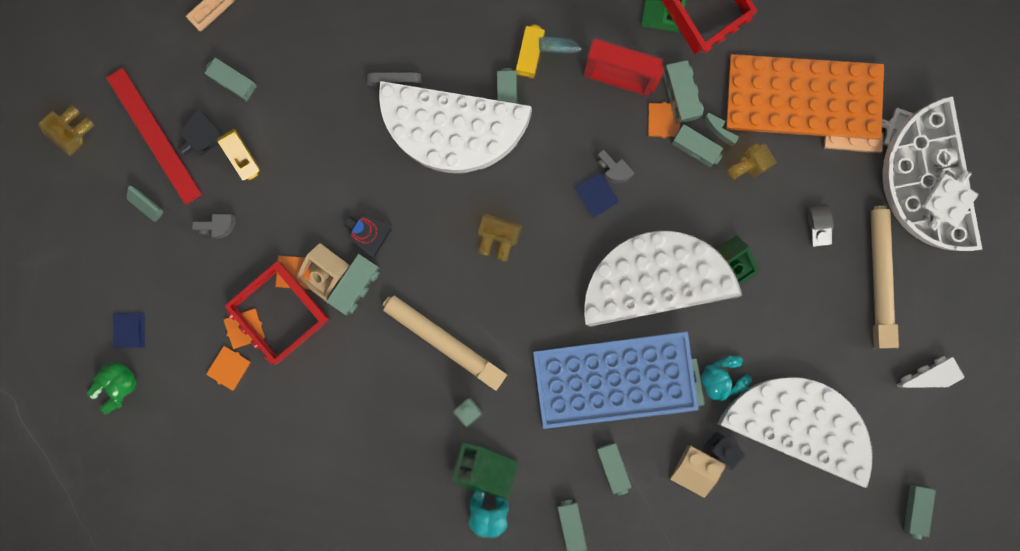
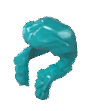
M728 356L705 367L700 380L705 387L708 397L724 401L728 397L748 390V386L752 382L750 375L745 374L731 389L732 381L728 373L719 368L740 367L743 362L741 356Z
M475 491L470 498L471 516L469 526L479 537L495 538L507 528L508 501L495 497L496 507L499 509L487 511L480 508L485 497L484 493Z

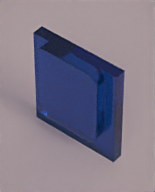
M602 173L575 188L593 218L619 203Z
M145 313L113 314V348H145Z

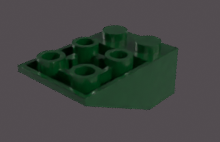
M462 442L452 485L509 500L518 462L485 448Z

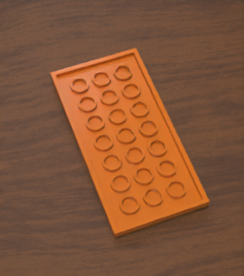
M731 54L726 130L880 140L882 135L884 64Z

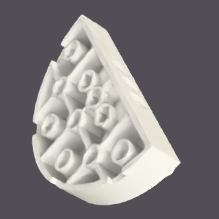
M380 81L379 101L381 113L392 138L411 158L428 168L441 172L467 173L486 168L501 160L517 145V142L528 126L532 113L531 106Z
M953 97L939 100L921 108L911 115L896 131L884 158V192L890 209L899 223L922 242L945 250H981L982 245L973 203L957 228L952 227L946 222H940L936 231L928 228L934 217L922 207L942 174H947L958 180L963 171H967ZM968 179L965 184L967 185V187H968L969 189H971V188H970L969 179Z
M650 232L623 242L613 249L599 264L591 278L586 293L585 323L591 327L742 296V293L729 265L708 244L695 237L678 232Z
M775 378L757 383L749 387L747 391L740 393L727 406L717 423L859 486L867 487L872 468V450L867 429L862 418L850 402L841 394L822 383L803 378Z

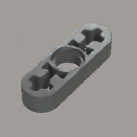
M368 73L366 74V84L369 86H380V81L406 86L421 85V74Z

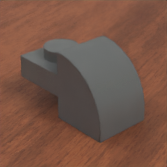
M602 150L597 155L599 166L603 170H608L604 174L606 180L613 183H623L635 174L623 159L616 164L605 150Z
M827 204L808 206L811 245L822 246L832 244V228H834L830 207Z
M212 214V222H193L192 229L199 231L198 234L210 235V232H212V238L221 239L232 232L236 217L231 214Z

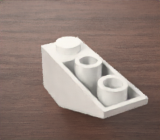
M941 356L934 360L935 364L919 368L917 374L913 376L909 374L901 378L902 382L898 383L897 387H949L965 377L953 357Z

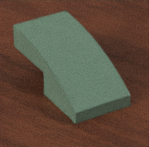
M708 113L704 118L707 126L719 139L733 147L739 136L723 129L725 121Z

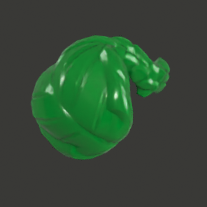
M119 362L107 363L92 377L94 384L87 394L90 398L94 399L99 396L103 388L105 389L110 399L100 406V409L106 415L112 410L122 407L123 397L134 390L137 380L134 378L132 371Z

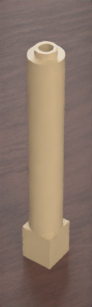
M875 206L874 210L870 211L875 310L873 345L874 348H899L898 324H895L890 209H886V206Z
M395 295L392 298L388 296L382 305L385 307L384 312L494 390H497L506 378V373Z

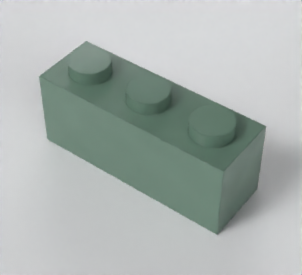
M688 60L666 65L662 75L676 124L697 120L703 115L704 109L702 102H699L698 87L693 81L692 67L689 66Z
M358 254L326 302L345 315L353 314L358 307L357 301L359 298H363L367 294L369 283L371 281L374 282L379 276L378 270L380 268Z

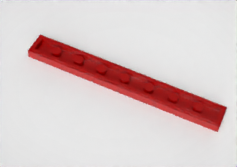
M121 68L108 76L107 80L183 202L187 205L203 195L125 69Z

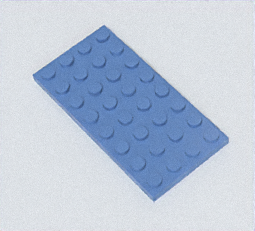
M688 332L533 352L543 429L698 410Z

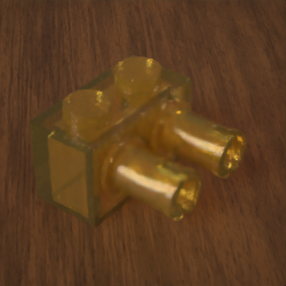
M70 105L60 116L52 111L38 123L41 132L70 157L84 145L82 137L94 127V124L91 121L88 122L86 117L74 129L68 125L75 117L80 115V112L76 108L74 109L73 105Z
M756 143L744 152L745 156L741 159V162L728 169V173L733 180L747 172L754 178L770 169L777 162L766 143L760 146Z
M485 214L478 231V235L483 236L478 253L482 254L484 252L483 255L489 256L493 240H497L501 243L496 259L500 260L502 258L501 261H508L511 246L517 244L523 225Z

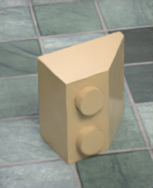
M319 243L307 254L296 279L326 301L350 265ZM311 265L310 280L308 282L302 275Z
M687 445L670 480L705 498L717 483L726 465Z

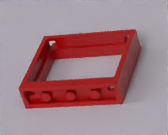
M661 0L694 54L701 51L703 53L708 52L713 48V43L716 42L718 44L725 40L727 33L732 34L740 29L738 25L750 22L753 19L752 15L758 12L751 0H735L742 15L704 41L680 0Z
M594 39L584 77L649 96L651 91H655L662 77L664 67H661L663 60Z
M280 261L274 263L225 305L229 317L232 320L236 319L240 324L238 326L245 335L248 334L252 338L251 343L258 350L261 349L265 353L263 355L265 360L274 365H278L330 320ZM276 273L282 277L318 320L316 324L279 355L275 353L237 308Z

